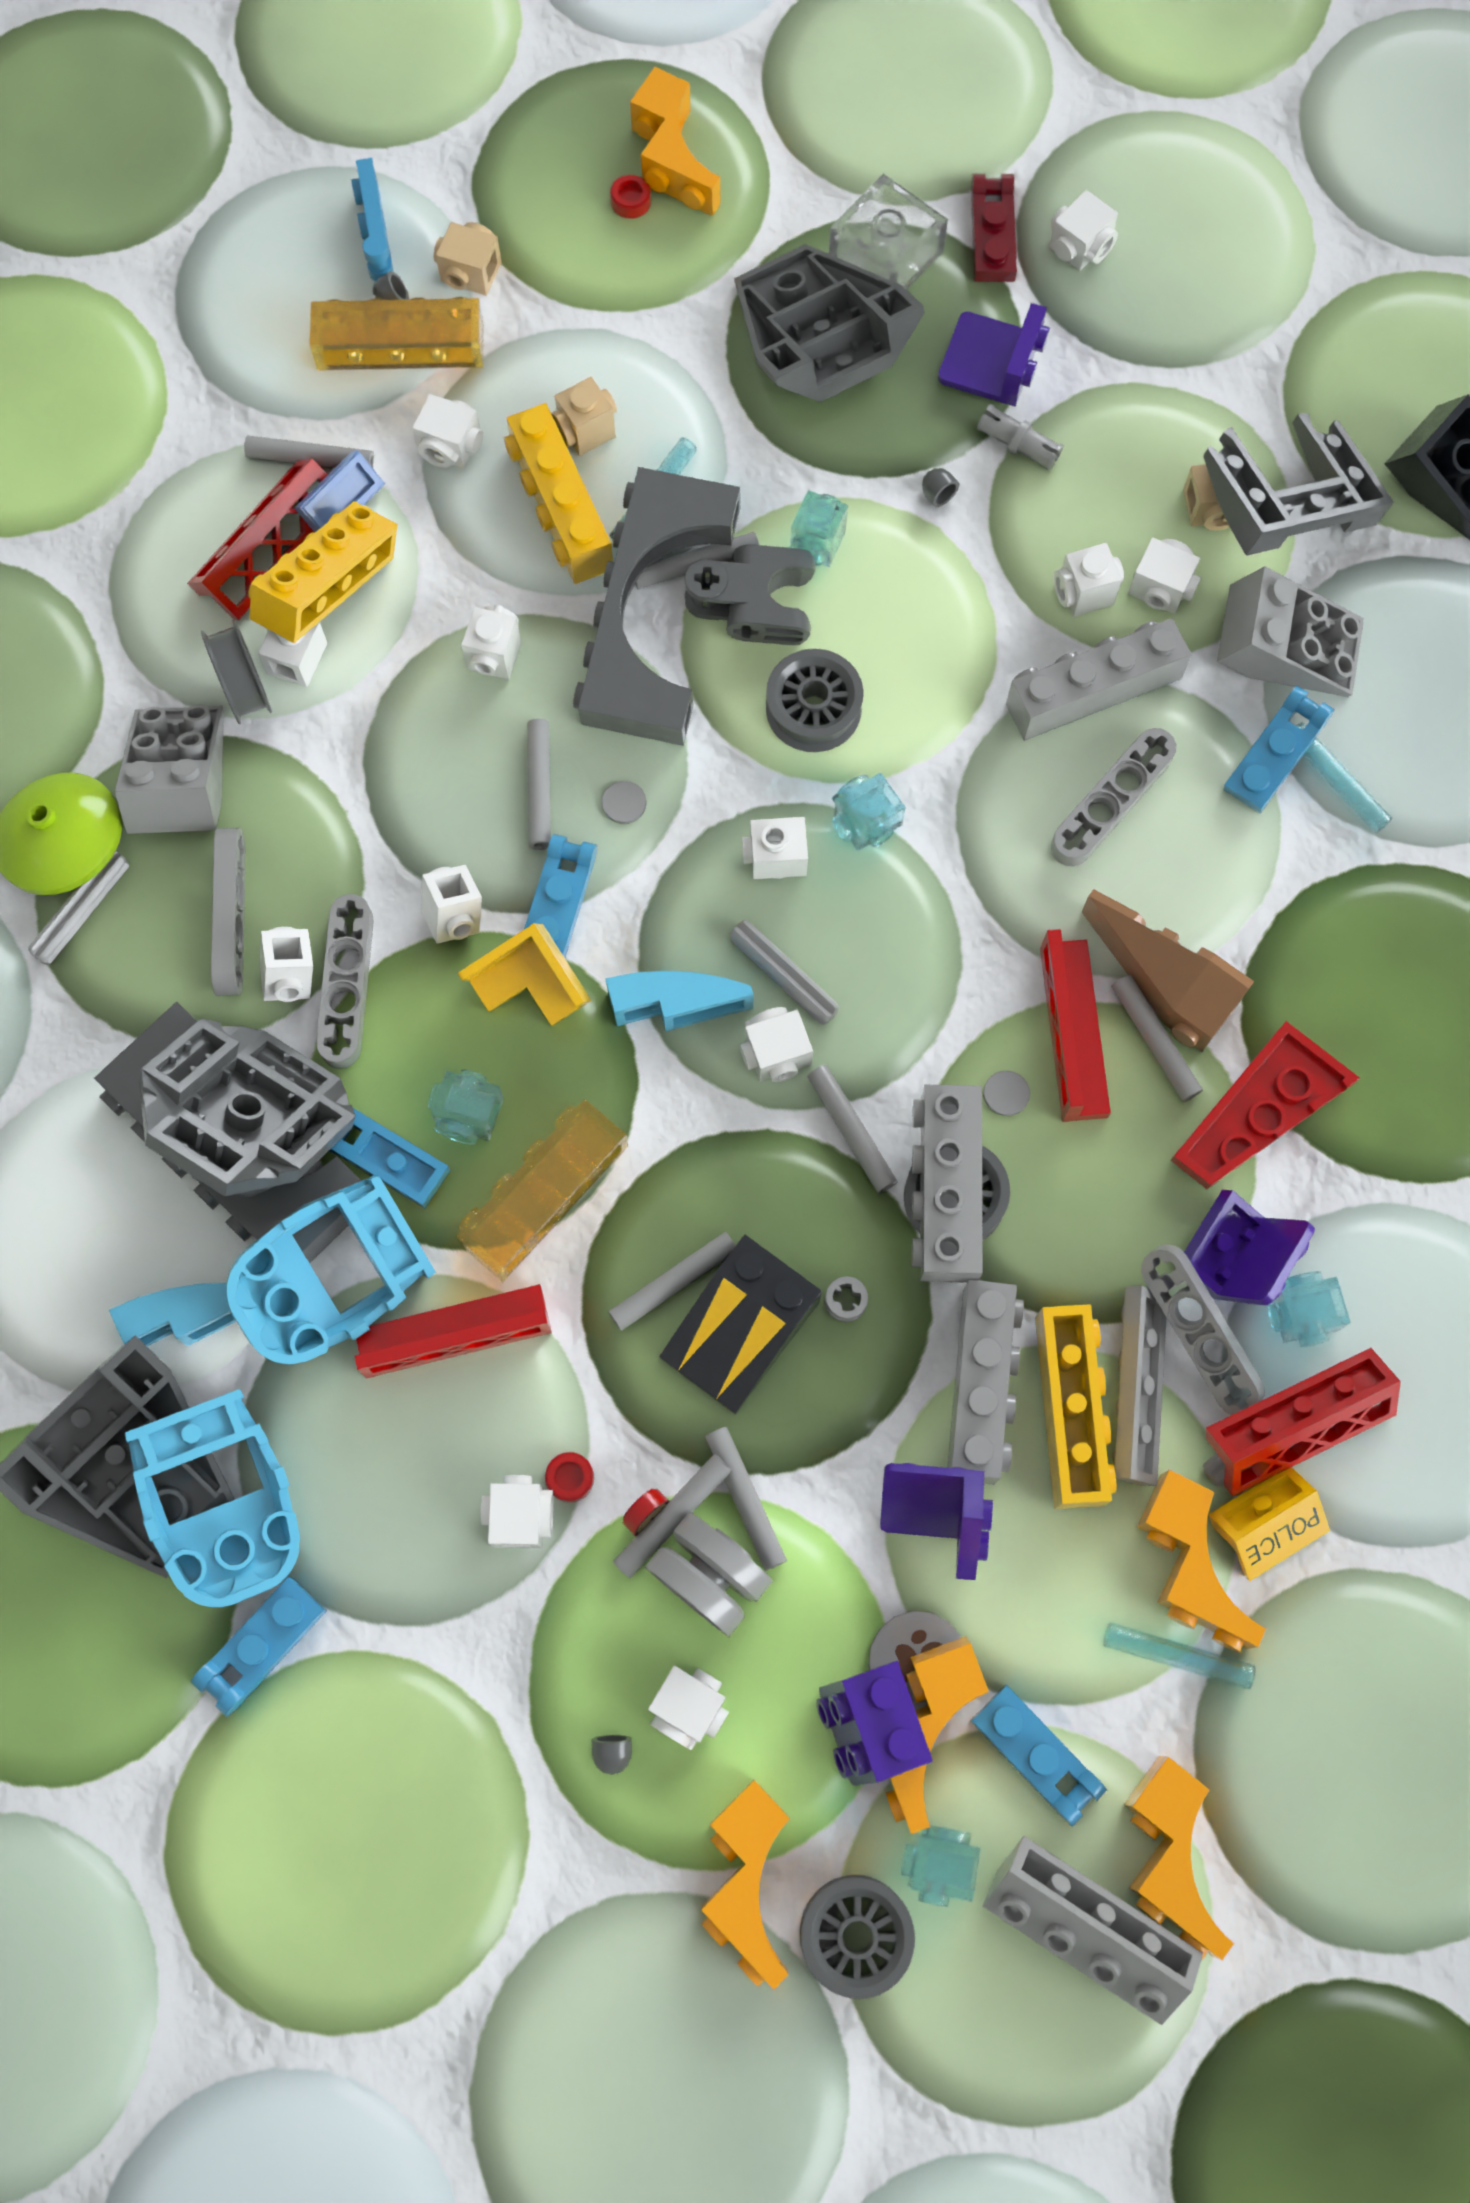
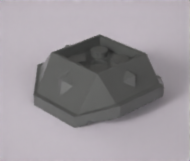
M201 1018L144 1065L140 1072L139 1085L145 1146L189 1173L192 1179L197 1178L223 1196L240 1194L247 1198H252L274 1186L297 1182L352 1129L356 1116L352 1105H349L341 1078L263 1030L243 1026H221L220 1022Z

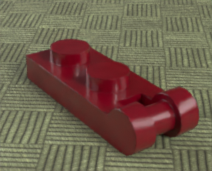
M972 174L971 208L974 282H1015L1014 174H1001L1000 178H986L985 174ZM985 196H999L1000 201H986Z

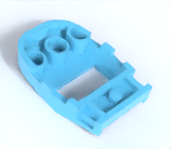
M372 1176L304 1204L252 1243L233 1262L227 1277L226 1295L228 1306L234 1319L250 1344L262 1356L281 1364H296L327 1353L329 1347L349 1338L355 1340L369 1331V1325L386 1311H392L407 1298L403 1292L422 1275L430 1278L436 1271L379 1176ZM336 1207L341 1211L384 1283L383 1287L359 1300L341 1313L337 1310L292 1235Z
M240 1389L125 1432L130 1448L134 1470L133 1475L144 1519L143 1523L148 1537L155 1545L168 1574L178 1590L189 1600L207 1607L230 1606L275 1587L289 1575L297 1561L300 1550V1534L296 1513H293L288 1491L289 1481L283 1466H280L263 1429L260 1424H255L242 1401L244 1395ZM246 1440L263 1488L169 1525L151 1476L239 1441Z

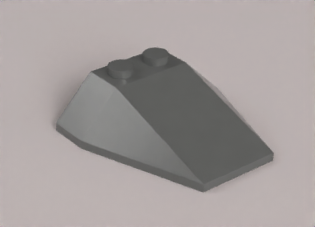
M807 244L734 278L757 365L777 386L819 402L834 397L840 392L892 367L924 315V306L902 285Z
M136 1335L133 1336L93 1371L0 1462V1492L22 1513L167 1578L169 1574L155 1545L150 1541L143 1523L144 1519L133 1475L134 1470L130 1448L125 1432L190 1408L171 1369ZM212 1452L151 1476L169 1525L235 1499Z

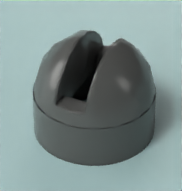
M393 271L381 276L373 286L372 291L374 296H376L375 302L382 309H397L409 301L408 291L404 282Z
M935 468L928 471L922 481L925 498L936 508L949 502L957 493L960 485L959 481L943 468Z
M605 1735L592 1738V1758L596 1767L601 1772L614 1775L622 1772L627 1767L632 1756L631 1737Z

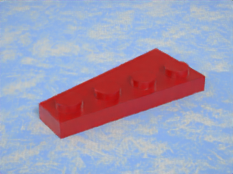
M1285 1021L1170 1161L1208 1190L1353 1086L1360 1077L1289 1022Z

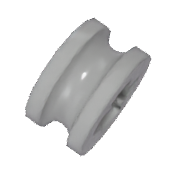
M849 1276L839 1277L834 1280L827 1288L825 1297L826 1310L830 1316L837 1321L845 1323L853 1322L862 1316L868 1302L867 1289L863 1283ZM842 1288L851 1289V1295L859 1297L860 1304L856 1305L853 1303L852 1311H843L841 1303L833 1301V1295L837 1294L840 1296Z

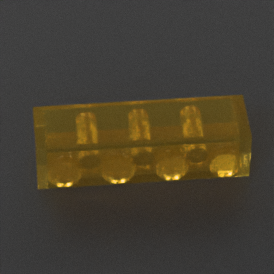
M417 297L410 300L373 298L361 301H342L338 299L311 301L309 345L317 370L483 367L484 323L479 298L454 297L452 299H424Z
M585 1098L577 1107L570 1105L559 1115L554 1123L555 1131L545 1141L542 1139L535 1141L522 1158L525 1163L513 1176L510 1173L502 1176L490 1192L493 1197L481 1210L478 1207L473 1208L458 1226V1229L461 1231L457 1234L456 1238L461 1246L502 1283L628 1147L626 1133Z

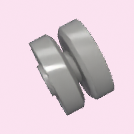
M688 1512L674 1530L676 1541L693 1556L688 1562L671 1548L660 1547L645 1568L723 1634L730 1637L745 1616L742 1607L726 1593V1590L730 1587L746 1600L757 1602L773 1580L751 1560V1555L718 1528H712L695 1514Z

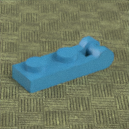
M371 157L356 160L359 178L351 179L356 205H364L365 212L357 213L362 240H364L362 248L364 256L368 261V272L371 279L376 282L381 276L393 271L378 181Z
M1296 686L1291 691L1280 710L1224 784L1223 790L1260 814L1335 711L1334 708L1324 702L1319 705L1307 697L1309 693L1299 686ZM1296 713L1309 720L1303 730L1290 722Z
M553 834L524 929L533 923L543 924L565 958L595 863L597 844L584 841L582 845L567 842V837ZM563 859L577 863L574 873L560 869Z
M353 1108L356 1116L352 1129L359 1130L361 1134L354 1144L351 1145L345 1141L351 1132L350 1130L329 1152L341 1157L370 1176H379L386 1186L425 1209L451 1171L449 1166Z
M288 1576L223 1648L194 1675L191 1683L201 1693L209 1692L218 1701L215 1707L225 1717H228L248 1698L327 1610L296 1580ZM231 1665L242 1675L240 1680L233 1686L221 1676Z
M1004 1685L970 1720L1071 1827L1083 1817L1080 1811L1093 1798L1095 1801H1098L1107 1791L1103 1783L1075 1757L1008 1685ZM1068 1773L1078 1784L1064 1796L1055 1785Z

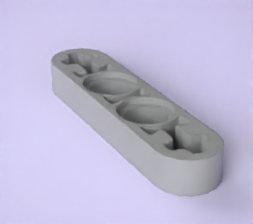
M1159 728L1144 731L1056 830L1051 843L1053 857L1059 863L1065 866H1077L1085 862L1165 772L1176 753V742L1169 732ZM1156 745L1163 748L1161 754H1155L1148 762L1147 767H1145L1141 761L1144 759L1148 748H1153ZM1123 772L1131 773L1138 778L1139 787L1132 791L1123 790L1117 785L1116 776ZM1095 803H1103L1110 808L1112 818L1105 822H1097L1089 815L1088 807ZM1082 826L1087 832L1083 835L1079 848L1074 847L1070 851L1065 849L1066 839L1072 840L1079 833Z
M240 827L217 828L214 834L211 978L216 996L241 995L243 990L245 841Z
M347 894L337 898L329 912L316 1039L317 1050L325 1063L338 1069L347 1068L354 1064L359 1058L362 1049L374 920L373 913L366 900L355 894ZM356 908L359 915L362 916V918H355L353 922V933L356 938L348 936V926L344 918L341 917L348 916L350 909ZM345 949H353L360 954L358 964L348 970L338 968L335 964L337 955ZM340 992H350L355 995L356 999L353 1008L345 1013H338L331 1009L332 999ZM334 1023L343 1025V1038L350 1045V1047L342 1048L340 1055H335L331 1047H328L329 1044L337 1042L338 1029Z
M1164 1244L1157 1246L1144 1258L1141 1264L1143 1279L1219 1406L1226 1413L1233 1415L1262 1401L1265 1396V1387L1260 1376L1187 1255L1174 1245ZM1160 1260L1163 1263L1171 1261L1174 1264L1175 1269L1170 1275L1168 1273L1160 1275L1156 1271L1155 1267L1160 1264ZM1183 1281L1186 1282L1188 1286L1181 1288L1173 1296H1170L1168 1291L1172 1287L1180 1285ZM1187 1297L1196 1300L1203 1310L1202 1318L1198 1321L1185 1319L1178 1309L1180 1299ZM1206 1340H1218L1224 1344L1228 1352V1358L1225 1362H1213L1206 1357L1203 1351V1344ZM1232 1365H1236L1238 1369L1232 1376L1228 1373L1223 1379L1219 1377L1220 1374L1229 1370ZM1235 1384L1239 1389L1247 1387L1250 1390L1251 1394L1247 1397L1246 1401L1242 1397L1236 1399L1232 1397L1230 1392L1235 1388Z

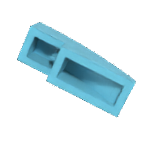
M651 971L605 978L617 1026L661 1015L665 1031H670L753 1009L754 994L752 987L724 977L697 972Z
M200 1283L169 1288L135 1298L109 1310L124 1344L136 1335L146 1346H149L174 1333L176 1339L190 1346L236 1322L228 1306L226 1283Z

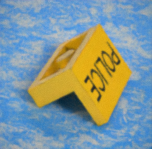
M1292 1467L1256 1484L1208 1514L1213 1528L1235 1549L1243 1574L1249 1581L1330 1531L1317 1490Z

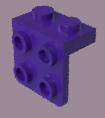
M1031 303L1022 327L972 312H963L958 319L941 364L938 381L942 385L1016 407L1023 386L1030 388L1038 364L1037 361H1033L1035 352L1043 353L1048 339L1050 327L1043 325L1047 307Z
M1221 1190L1184 1253L1213 1299L1267 1306L1283 1292L1286 1279L1297 1261L1304 1256L1309 1248V1241L1315 1232V1227L1307 1220L1265 1218L1233 1190Z
M912 1463L887 1464L884 1467L881 1530L887 1533L957 1539L956 1579L976 1580L978 1560L987 1561L989 1531L983 1530L991 1531L993 1500L984 1499V1471L968 1470L961 1467L921 1466Z
M898 1660L819 1687L821 1698L816 1701L817 1710L825 1728L832 1729L837 1748L833 1750L837 1769L844 1779L848 1777L853 1786L878 1783L933 1762Z

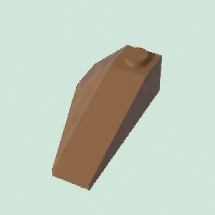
M1095 889L1088 895L1082 909V914L1128 975H1132L1148 1003L1162 1022L1171 1029L1175 1039L1187 1047L1192 1048L1195 1046L1203 1052L1236 1009L1254 981L1204 947H1201L1197 954L1183 947L1178 942L1179 935L1166 927L1163 931H1153L1146 927L1144 918L1138 912Z

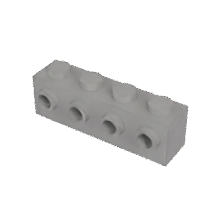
M1173 618L1158 624L1156 621H1150L1138 627L1130 635L1119 639L1114 636L1099 642L1093 649L1081 654L1070 652L1061 656L1054 664L1040 670L1029 668L1022 671L1011 682L1006 706L1025 741L1181 680L1192 654Z
M925 1084L921 1099H913L912 1127L921 1128V1145H913L912 1174H920V1192L913 1191L912 1220H920V1238H912L911 1264L912 1267H920V1281L967 1283L968 1280L979 1281L983 1274L982 1086Z
M968 1280L962 1297L947 1468L961 1467L968 1470L984 1471V1484L994 1485L1001 1479V1472L1009 1473L1011 1465L1012 1443L1004 1442L1005 1423L1013 1424L1015 1417L1016 1395L1008 1394L1009 1375L1017 1376L1019 1368L1020 1347L1012 1346L1013 1328H1021L1024 1300L1016 1299L1017 1285Z
M1022 1837L997 1870L982 1905L984 1908L1138 2009L1141 2013L1163 2025L1191 1994L1202 1960V1952L1027 1837Z

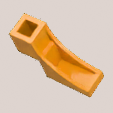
M654 67L630 101L632 131L638 133L642 138L650 140L641 153L642 178L645 179V182L649 184L652 190L665 193L682 201L691 209L700 210L713 216L721 204L720 176L708 170L692 155L681 134L685 121L691 112L690 83Z
M1168 1470L1160 1475L1157 1486H1155L1137 1525L1139 1529L1148 1533L1146 1540L1151 1544L1169 1552H1173L1175 1547L1181 1549L1157 1603L1169 1609L1166 1616L1173 1621L1191 1629H1194L1198 1623L1213 1631L1212 1640L1230 1650L1240 1652L1242 1647L1246 1649L1259 1647L1266 1628L1246 1616L1232 1602L1219 1583L1209 1557L1206 1533L1207 1517L1215 1492L1172 1470Z
M966 1636L910 1657L915 1671L907 1673L906 1676L917 1703L926 1700L928 1704L915 1711L930 1752L937 1736L952 1716L975 1698L989 1692L972 1645ZM927 1764L891 1777L894 1790L886 1792L896 1823L906 1819L911 1834L930 1827L924 1803V1775Z
M1158 1756L1124 1805L1134 1813L1130 1822L1154 1841L1159 1835L1163 1836L1164 1839L1129 1888L1140 1897L1135 1905L1159 1925L1165 1919L1169 1920L1182 1931L1179 1938L1203 1953L1202 1960L1209 1953L1211 1956L1223 1961L1234 1943L1219 1929L1206 1911L1195 1884L1191 1863V1839L1194 1823L1201 1804L1210 1790L1170 1757Z
M753 1779L710 1823V1826L717 1832L710 1839L730 1862L739 1856L744 1863L702 1905L701 1910L707 1918L701 1924L720 1946L723 1947L730 1941L743 1957L737 1964L755 1985L759 1987L766 1981L774 1990L789 1974L788 1969L778 1958L765 1933L760 1914L759 1888L767 1853L774 1839L790 1818Z

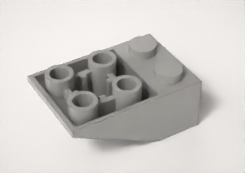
M1264 566L1234 582L1229 587L1217 662L1251 679L1293 687L1299 686L1303 689L1349 697L1353 694L1364 618Z
M193 705L184 708L148 707L146 709H135L115 787V795L127 834L209 831L217 829L222 804L223 706L206 707L204 705Z

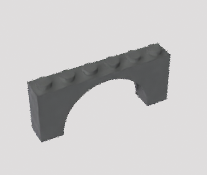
M638 467L634 483L628 482L625 488L623 508L627 509L625 521H618L615 528L613 547L618 548L615 562L608 561L605 568L603 586L608 588L605 602L598 601L595 608L593 626L598 628L595 642L588 641L586 645L583 667L588 668L585 682H578L576 685L573 708L578 709L581 724L584 726L684 746L693 710L692 689L679 686L658 676L638 658L628 643L623 630L625 607L639 576L649 566L675 551L696 545L721 544L732 546L741 508L740 487Z
M177 1001L94 1077L105 1089L99 1098L118 1116L126 1110L136 1120L130 1128L144 1142L139 1085L141 1068L197 1022ZM336 1156L325 1166L299 1179L297 1182L274 1186L252 1198H247L240 1194L223 1196L197 1178L195 1180L200 1184L193 1191L212 1210L221 1204L232 1215L225 1223L246 1242L251 1236L256 1240L304 1204L361 1180ZM164 1157L162 1158L181 1179L187 1174L186 1171ZM336 1207L292 1235L308 1262L311 1263L349 1225L339 1208Z

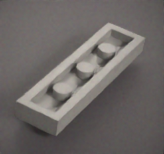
M1129 1286L1125 1287V1302L1121 1310L1123 1335L1122 1350L1118 1358L1120 1385L1119 1398L1115 1407L1117 1434L1112 1459L1116 1479L1140 1486H1157L1166 1316L1149 1288Z

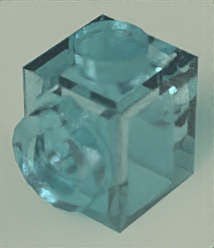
M808 490L791 525L790 548L807 550L814 556L816 566L825 565L830 567L846 533L848 505L841 503L832 495H820Z
M881 772L872 778L864 774L853 778L832 797L835 803L834 818H832L834 828L841 839L845 842L850 840L857 851L862 850L868 845L877 847L883 844L894 834V830L903 824L906 807Z
M462 1069L460 1074L446 1070L442 1083L436 1082L428 1100V1109L432 1110L431 1115L436 1123L434 1131L464 1144L475 1145L478 1138L490 1141L504 1100L500 1087L486 1082L487 1078L471 1070Z
M1321 1271L1303 1273L1287 1278L1281 1295L1268 1306L1272 1328L1275 1332L1281 1333L1283 1343L1299 1340L1301 1347H1309L1329 1341L1328 1333L1337 1332L1351 1323L1337 1277L1323 1280Z
M930 1825L929 1828L922 1830L921 1834L915 1835L914 1845L905 1844L901 1875L909 1876L907 1886L911 1890L919 1891L918 1901L948 1907L950 1897L973 1902L981 1848L970 1844L972 1833Z

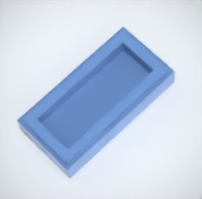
M353 450L294 509L312 530L316 532L329 521L333 514L340 513L353 501L364 506L385 485V482L358 450Z

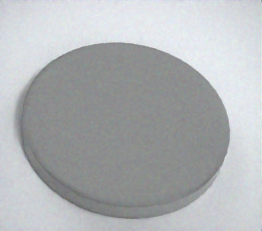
M629 781L616 782L604 792L602 798L603 810L607 817L614 822L622 824L634 822L643 815L646 809L645 793L635 783Z
M1012 1071L995 1073L988 1079L984 1087V1100L987 1106L993 1112L1002 1116H1012L1020 1113L1026 1107L1030 1098V1089L1026 1080L1021 1075Z

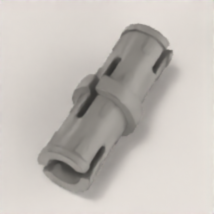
M992 404L987 407L985 411L987 414L983 413L977 430L983 431L1009 446L1008 451L1016 455L1020 452L1046 467L1049 471L1053 468L1054 461L1058 460L1064 448L1062 444H1058L1031 429L1033 424L1026 420L1021 423L996 409Z

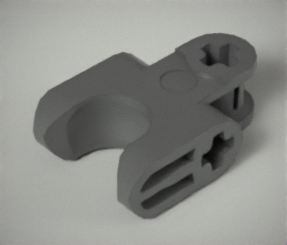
M743 545L735 549L733 562L710 559L698 560L691 564L685 574V605L688 611L695 617L707 620H727V634L734 639L747 642L801 645L810 636L811 625L809 618L804 611L798 608L780 605L771 597V593L784 586L800 587L806 585L815 573V558L809 551L799 548ZM708 572L710 577H705V573Z

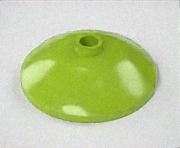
M79 773L52 774L25 786L10 799L0 813V872L17 888L37 895L64 893L90 881L108 864L120 841L122 816L115 797L101 782Z

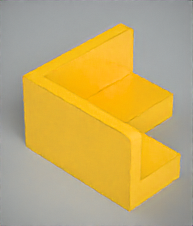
M533 923L457 973L462 981H469L488 1012L495 1010L528 989L551 1026L592 1001L543 924Z

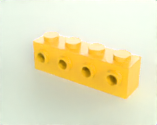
M543 403L506 417L509 435L503 437L505 447L511 461H518L522 471L519 472L527 496L534 495L538 506L535 507L543 531L550 530L554 541L551 542L559 566L563 567L566 565L574 585L605 573L607 562H613L611 541L547 404Z
M353 501L340 513L333 514L329 521L318 531L310 533L303 543L292 552L284 554L278 563L266 573L258 575L252 581L248 596L251 599L249 619L292 643L297 642L394 558L398 524L372 511L370 508Z
M1091 1304L1042 1307L1035 1317L1054 1509L1101 1507L1111 1502V1494L1116 1493V1474L1113 1464H1108L1106 1445L1111 1443V1427L1108 1415H1103L1101 1396H1105L1106 1381L1103 1367H1098L1096 1348H1100L1101 1342L1099 1322L1097 1319H1092Z

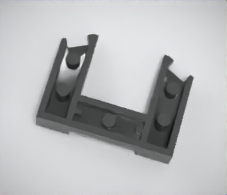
M1297 414L1292 423L1316 482L1277 491L1272 489L1233 428H1227L1219 438L1220 443L1224 447L1219 453L1212 446L1206 450L1203 457L1217 500L1231 531L1246 556L1278 549L1288 536L1340 524L1345 533L1375 526L1392 506L1394 501L1339 421L1334 420L1329 426L1328 434L1315 430L1311 424L1309 414Z

